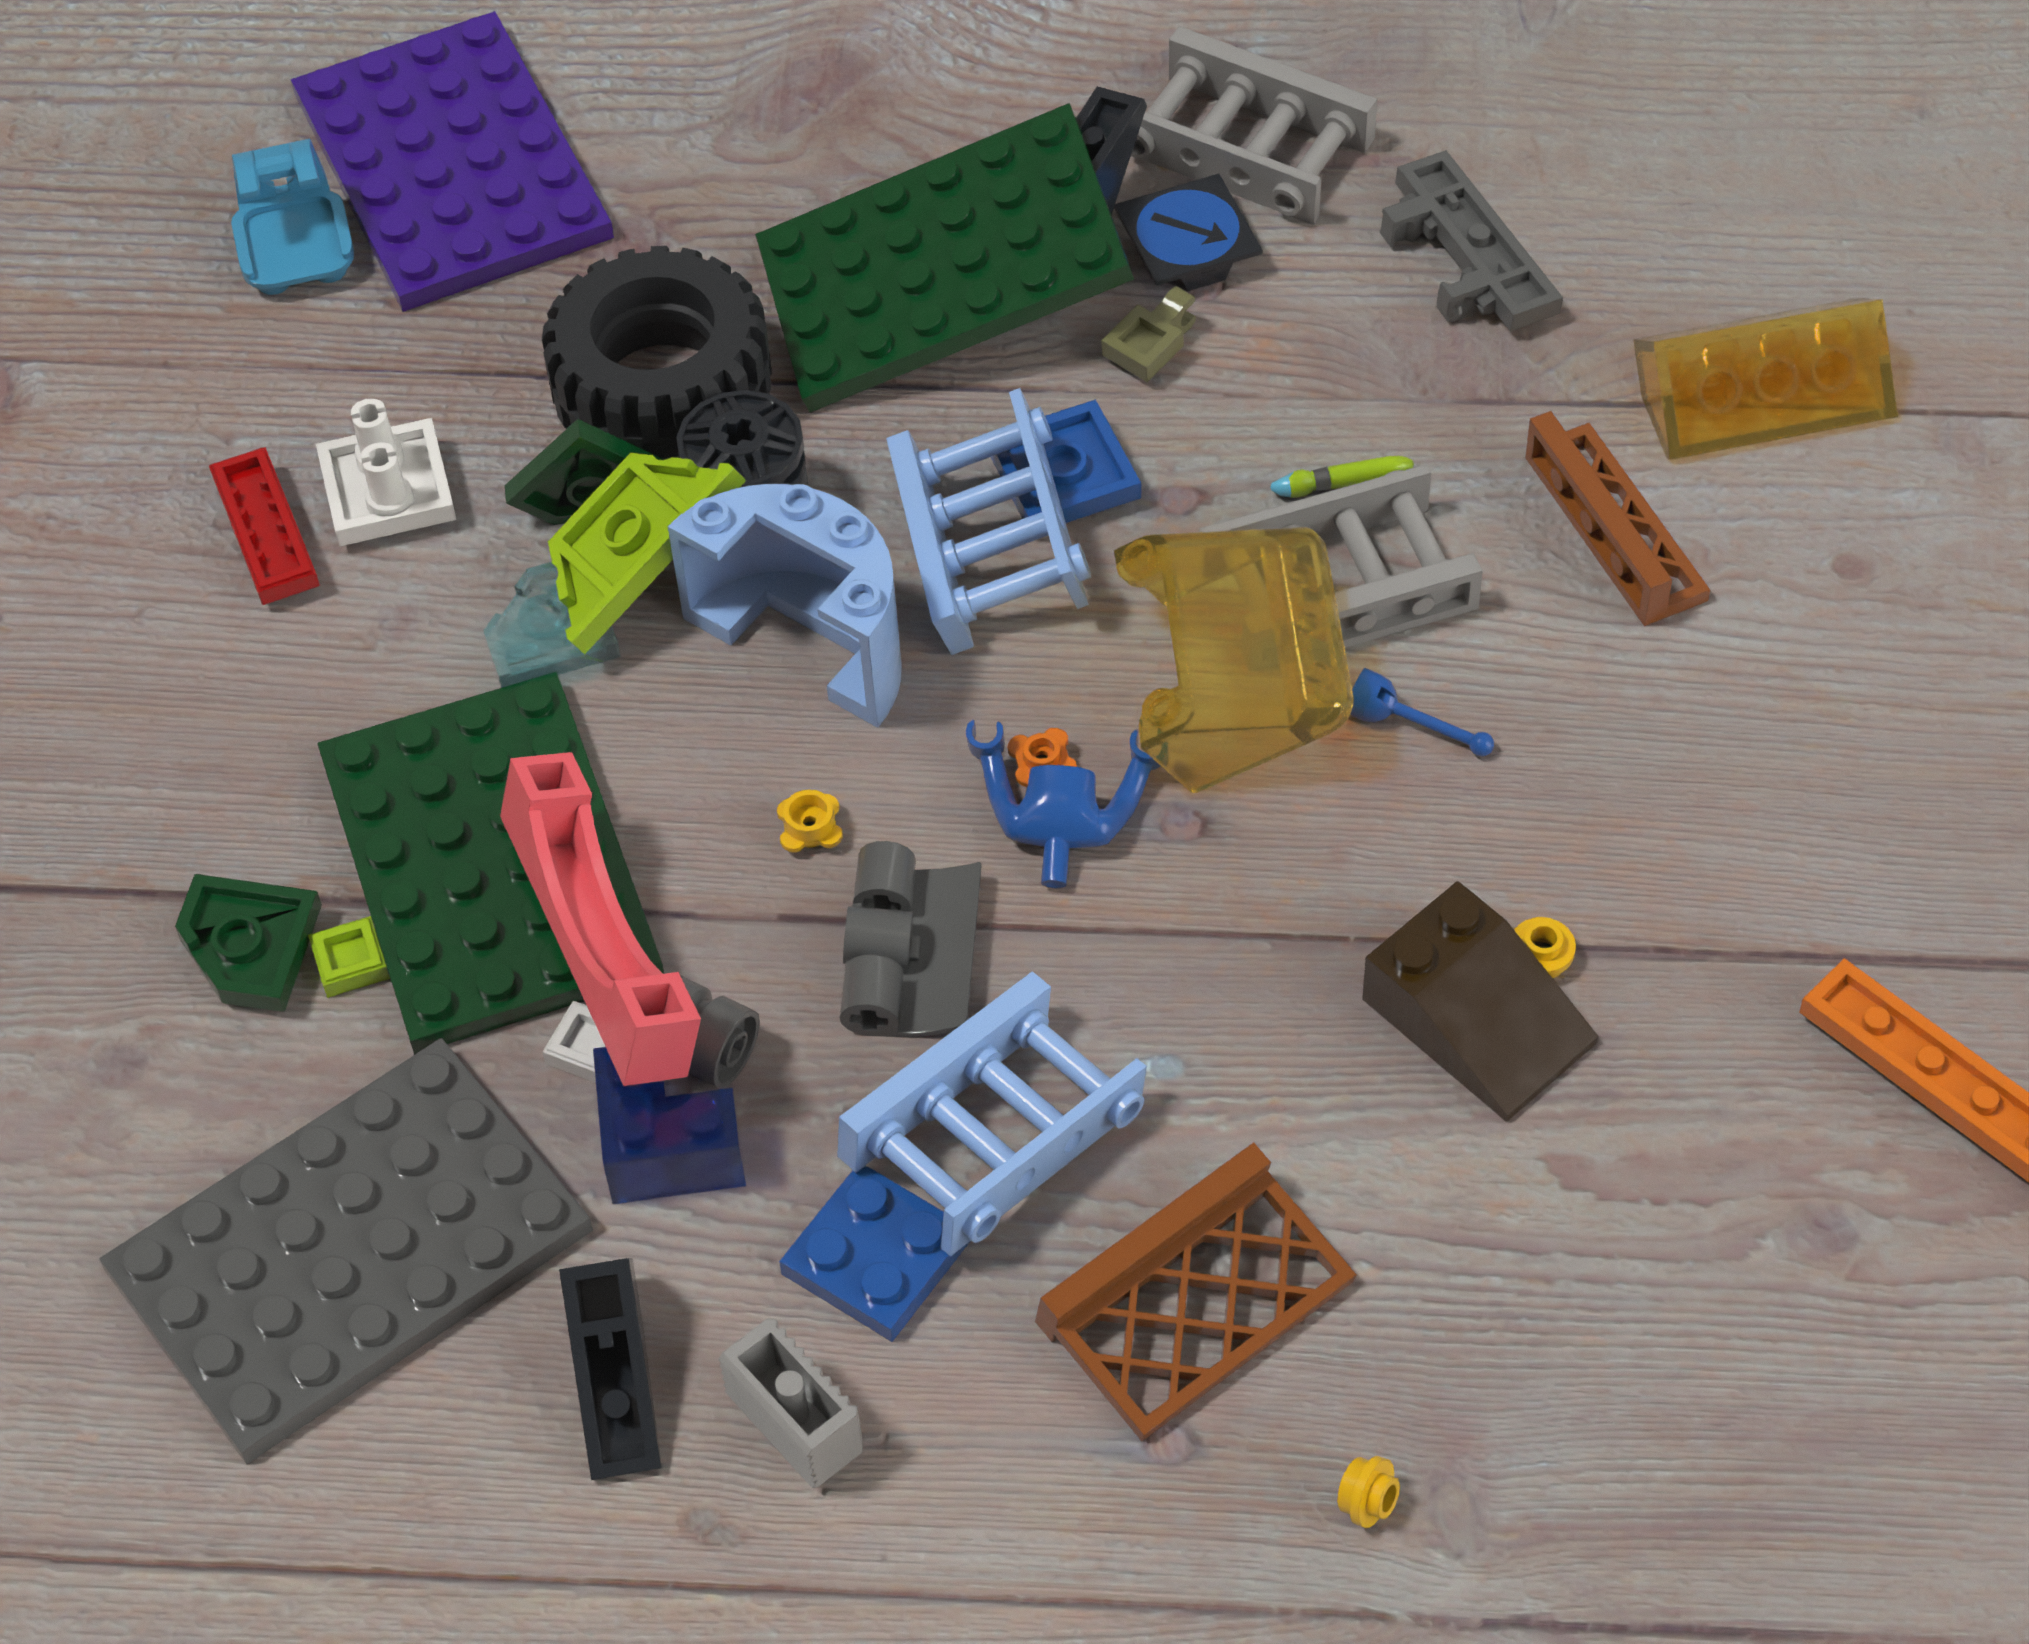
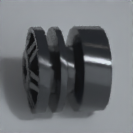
M750 390L720 393L700 402L683 419L676 437L679 458L691 459L698 467L718 469L720 463L730 464L747 480L741 487L761 484H804L809 486L800 419L787 403L768 393Z

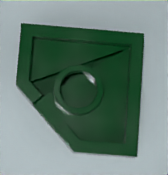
M577 419L504 485L506 504L550 524H565L630 453L653 455L658 460L664 459Z
M194 874L175 928L180 941L222 1003L285 1012L310 941L308 935L313 932L322 904L318 892L314 890Z

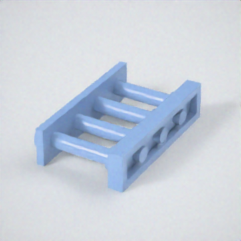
M1020 388L1009 392L1017 422L932 453L929 448L920 451L909 430L886 438L932 623L951 655L974 647L968 623L977 620L976 613L1060 582H1064L1077 609L1089 605L1082 581L1092 578L1091 571L1080 543L1074 545L1071 543L1044 448V443L1053 440L1042 408L1037 407L1031 410ZM1024 445L1029 467L943 498L941 493L935 495L933 485L941 482V475ZM1036 490L1042 512L956 544L953 539H946L944 530L953 527V520ZM1049 535L1055 556L1054 559L967 590L965 585L958 586L956 576L965 573V566Z
M1033 971L839 1116L837 1157L855 1173L876 1157L878 1159L887 1157L945 1208L941 1249L950 1257L968 1242L977 1243L985 1239L995 1229L1002 1215L1113 1127L1123 1128L1131 1123L1144 1104V1097L1142 1095L1147 1066L1136 1058L1112 1078L1108 1077L1048 1026L1051 986ZM1020 1047L1024 1049L1032 1047L1089 1096L1063 1115L1001 1063V1061ZM973 1083L976 1085L985 1083L1042 1133L1018 1152H1014L953 1098ZM936 1119L988 1164L993 1171L967 1191L910 1142L905 1135L924 1120L933 1121Z

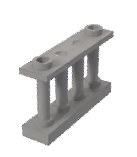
M1179 26L1169 38L1170 82L1148 111H1145L1131 156L1195 180L1219 173L1230 193L1276 210L1286 216H1292L1315 225L1320 215L1321 177H1318V175L1340 144L1363 153L1368 150L1375 140L1377 98ZM1191 89L1219 98L1197 130L1169 120ZM1241 107L1269 117L1246 149L1218 139ZM1290 126L1318 135V138L1296 168L1268 158Z
M1427 464L1404 471H1392L1383 477L1241 517L1222 519L1213 525L1199 528V568L1202 575L1228 569L1251 616L1242 619L1241 658L1249 675L1479 609L1483 570L1474 553L1446 559L1422 514L1428 512L1431 471ZM1398 520L1422 568L1393 576L1388 575L1366 529ZM1342 536L1365 584L1338 592H1331L1309 545ZM1285 552L1308 600L1277 609L1273 607L1252 561Z

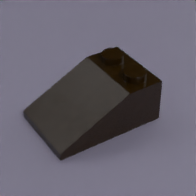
M1458 880L1365 958L1362 1000L1506 1122L1598 1042L1599 1036L1507 920Z

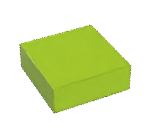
M371 916L308 935L327 998L390 979Z

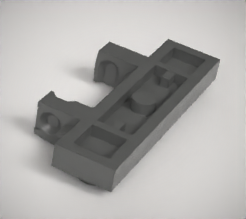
M1447 150L1397 167L1395 184L1405 196L1399 200L1400 203L1383 208L1380 234L1390 247H1393L1395 242L1403 240L1413 243L1422 233L1428 239H1433L1436 236L1461 267L1460 281L1452 284L1441 282L1439 286L1437 308L1447 322L1472 317L1478 310L1482 315L1491 314L1495 311L1511 332L1560 314L1563 296Z

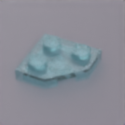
M552 562L526 569L514 586L516 595L502 615L495 613L483 630L501 688L557 671V674L560 675L621 657L618 641L612 626L586 654L582 653L567 639L565 629L571 627L568 608L559 601L556 586L558 570Z

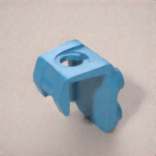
M305 139L233 154L232 163L239 211L232 217L231 225L238 261L245 281L264 294L276 295L284 292L290 285L314 280L323 283H333L340 280L346 274L347 268L354 259L353 243L343 200L340 195L330 191L325 171L311 140ZM288 177L286 178L287 184L282 186H275L274 181H270Z

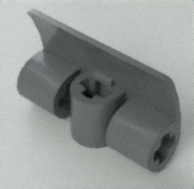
M876 841L866 844L860 849L853 905L848 906L844 934L843 964L846 965L839 1018L845 1028L866 1036L916 1037L951 1033L967 1021L982 869L980 862L943 869L915 870L916 859L914 853L908 847L899 843Z

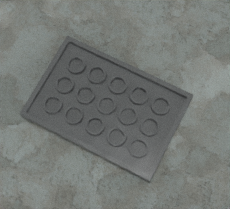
M440 1038L100 1257L99 1260L112 1282L247 1465L593 1231V1227L588 1214L444 1040Z

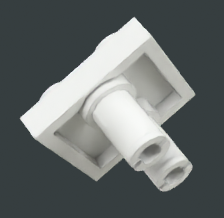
M364 399L357 402L351 409V417L356 435L316 444L339 547L457 520L432 418L391 427L384 403L377 399Z

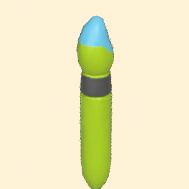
M1397 455L1328 466V468L1322 467L1311 470V472L1300 469L1272 482L1270 488L1271 491L1279 496L1300 498L1307 496L1313 490L1323 491L1344 488L1383 477L1392 471L1411 469L1414 466V462L1408 457Z

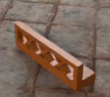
M1552 411L1530 418L1526 460L1641 623L1647 626L1707 602L1709 600L1710 588L1592 425L1586 423L1565 431ZM1583 446L1593 459L1592 467L1578 449L1579 447ZM1610 492L1619 495L1623 501L1622 508H1620ZM1640 534L1650 538L1654 544L1652 551ZM1671 577L1678 578L1685 589L1670 594Z

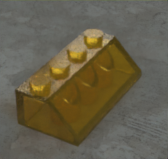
M1853 298L1633 339L1641 398L1665 456L1669 460L1898 417L1883 299Z

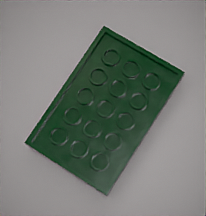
M1070 103L755 234L801 398L810 413L1134 280L1081 129Z
M557 671L317 743L414 1055L440 1038L446 1044H450L568 1007L573 1001L584 1002L583 996L500 817L510 758L573 753L592 792L590 805L603 860L618 903L641 948L651 962L664 974L659 952Z

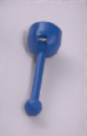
M1364 668L1358 676L1346 705L1345 714L1366 722L1375 723L1386 719L1391 714H1396L1469 745L1472 753L1479 757L1489 755L1494 749V739L1486 732L1473 734L1399 703L1397 692L1392 682L1382 674Z

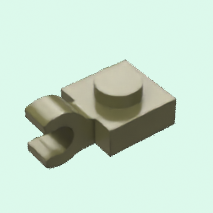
M1176 286L1165 295L1161 303L1152 312L1137 304L1101 340L1102 355L1148 382L1184 346L1183 335L1196 321V316L1186 311L1195 302V297Z

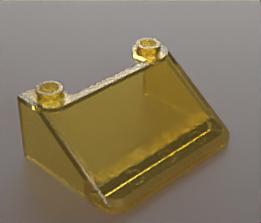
M1307 527L1153 534L1140 537L1114 550L1116 569L1120 577L1133 587H1145L1158 601L1167 606L1178 678V686L1172 689H1156L1144 700L1139 720L1141 749L1190 792L1198 793L1329 735L1339 729L1349 718L1354 704V697L1327 547L1324 540L1314 530Z

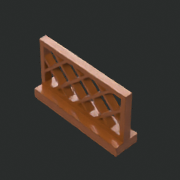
M1254 1142L1040 1298L1035 1323L1051 1342H1054L1056 1339L1060 1341L1141 1441H1144L1344 1290L1356 1278L1357 1274L1268 1172L1271 1161ZM1264 1197L1282 1218L1281 1238L1242 1233L1244 1211ZM1234 1219L1233 1231L1220 1230ZM1291 1229L1300 1240L1290 1239ZM1202 1242L1231 1246L1229 1277L1189 1272L1191 1250ZM1240 1248L1279 1252L1277 1284L1239 1279ZM1289 1254L1316 1257L1332 1277L1316 1289L1286 1285ZM1181 1258L1180 1270L1167 1269ZM1149 1281L1179 1285L1176 1317L1136 1311L1138 1289ZM1188 1286L1227 1291L1224 1323L1185 1318ZM1236 1293L1275 1298L1274 1320L1264 1328L1234 1325ZM1128 1297L1127 1310L1114 1308ZM1285 1299L1298 1301L1284 1312ZM1096 1320L1126 1324L1122 1357L1094 1353L1079 1333ZM1134 1326L1174 1331L1171 1363L1131 1358ZM1183 1332L1223 1337L1221 1360L1211 1368L1181 1365ZM1232 1339L1246 1340L1231 1352ZM1108 1369L1121 1371L1119 1383ZM1129 1372L1170 1377L1167 1401L1146 1416L1127 1393ZM1179 1379L1193 1380L1177 1393Z

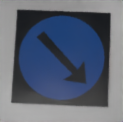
M1219 173L1120 202L1114 206L1119 219L1156 286L1181 279L1188 291L1225 281L1234 262L1263 254L1260 244Z

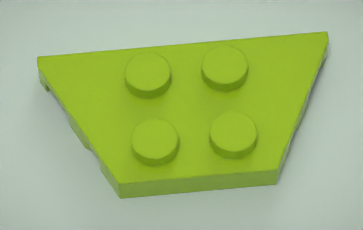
M630 453L548 541L552 564L558 570L556 586L559 601L568 608L571 627L565 629L567 639L582 653L586 654L673 560L668 526L698 501L740 488L747 480L727 463H720L718 469L698 467L691 459L671 457L667 460H658L653 455Z

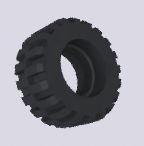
M651 246L650 252L635 253L633 248L619 252L618 258L610 262H606L603 258L591 264L587 269L588 274L584 277L577 274L563 288L564 296L558 295L547 313L548 320L544 324L542 331L543 354L553 404L556 406L559 420L566 429L577 419H580L664 460L671 457L679 458L676 439L683 419L700 402L720 393L739 390L770 394L772 367L764 309L760 298L753 293L752 285L736 271L731 273L729 265L713 256L709 260L703 259L702 253L697 250L682 248L680 253L670 252L667 246ZM674 344L698 350L696 354L687 360L660 369H635L618 364L627 355L654 345Z

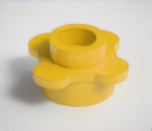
M802 790L780 802L777 807V816L784 822V832L780 835L781 846L793 853L801 851L804 847L812 848L821 845L825 848H833L837 846L843 838L842 829L836 825L835 815L839 811L838 800L830 794H824L817 790ZM807 822H815V824L811 826L804 825V823Z

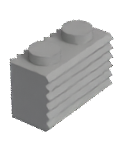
M767 1318L722 1352L718 1360L721 1363L722 1380L725 1382L724 1387L726 1388L725 1393L812 1488L819 1487L862 1453L863 1438L858 1406L850 1405L849 1396L841 1395L840 1386H832L831 1376H823L822 1367L814 1366L813 1357H805L804 1347H796L795 1338L787 1337L786 1328H779L777 1319Z

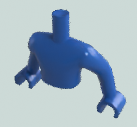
M975 720L970 721L966 728L968 747L972 755L981 760L988 797L998 823L1007 838L1020 843L1044 847L1041 884L1049 888L1066 887L1069 848L1100 847L1110 843L1133 815L1151 770L1161 767L1168 756L1167 735L1164 731L1160 733V747L1154 752L1146 753L1138 748V729H1136L1130 736L1132 760L1114 797L1104 809H1099L1097 805L1095 773L1085 768L1064 765L1032 767L1029 773L1025 797L1020 804H1017L1001 754L1005 748L1003 725L998 721L996 724V737L989 743H981L975 740Z

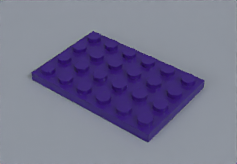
M495 11L291 79L295 97L402 312L614 238L612 222Z

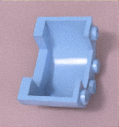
M761 484L736 488L704 498L678 516L668 526L684 620L731 646L767 606L773 608L855 654L827 684L828 700L877 728L881 725L893 707L898 695L902 663L892 561L883 537L865 515L844 500L804 484Z

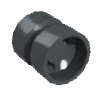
M681 976L701 1017L688 1074L719 1089L728 1087L743 1070L754 1049L760 1026L759 1013L725 996L712 999L711 991L708 988Z

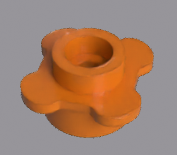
M1049 728L1045 733H1037L1030 737L1016 735L1010 739L1007 746L1008 754L1016 759L1017 770L1015 777L1020 785L1028 786L1030 769L1035 766L1064 765L1077 767L1076 761L1069 757L1066 746L1069 742L1067 733L1059 728ZM1039 755H1046V756H1047V758H1042V759H1041V758H1036V757L1039 756Z

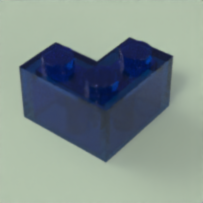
M606 1047L593 1048L602 1160L612 1204L746 1186L741 1132L733 1088L670 1096L668 1080L623 1086Z

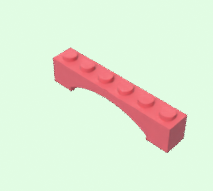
M573 753L510 758L500 817L623 1086L688 1077L701 1017L679 972L663 974L643 951L626 921L613 890L599 846L590 805L592 792Z

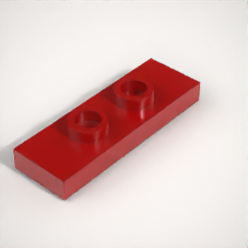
M266 447L209 465L212 478L261 604L265 605L319 587L320 584Z

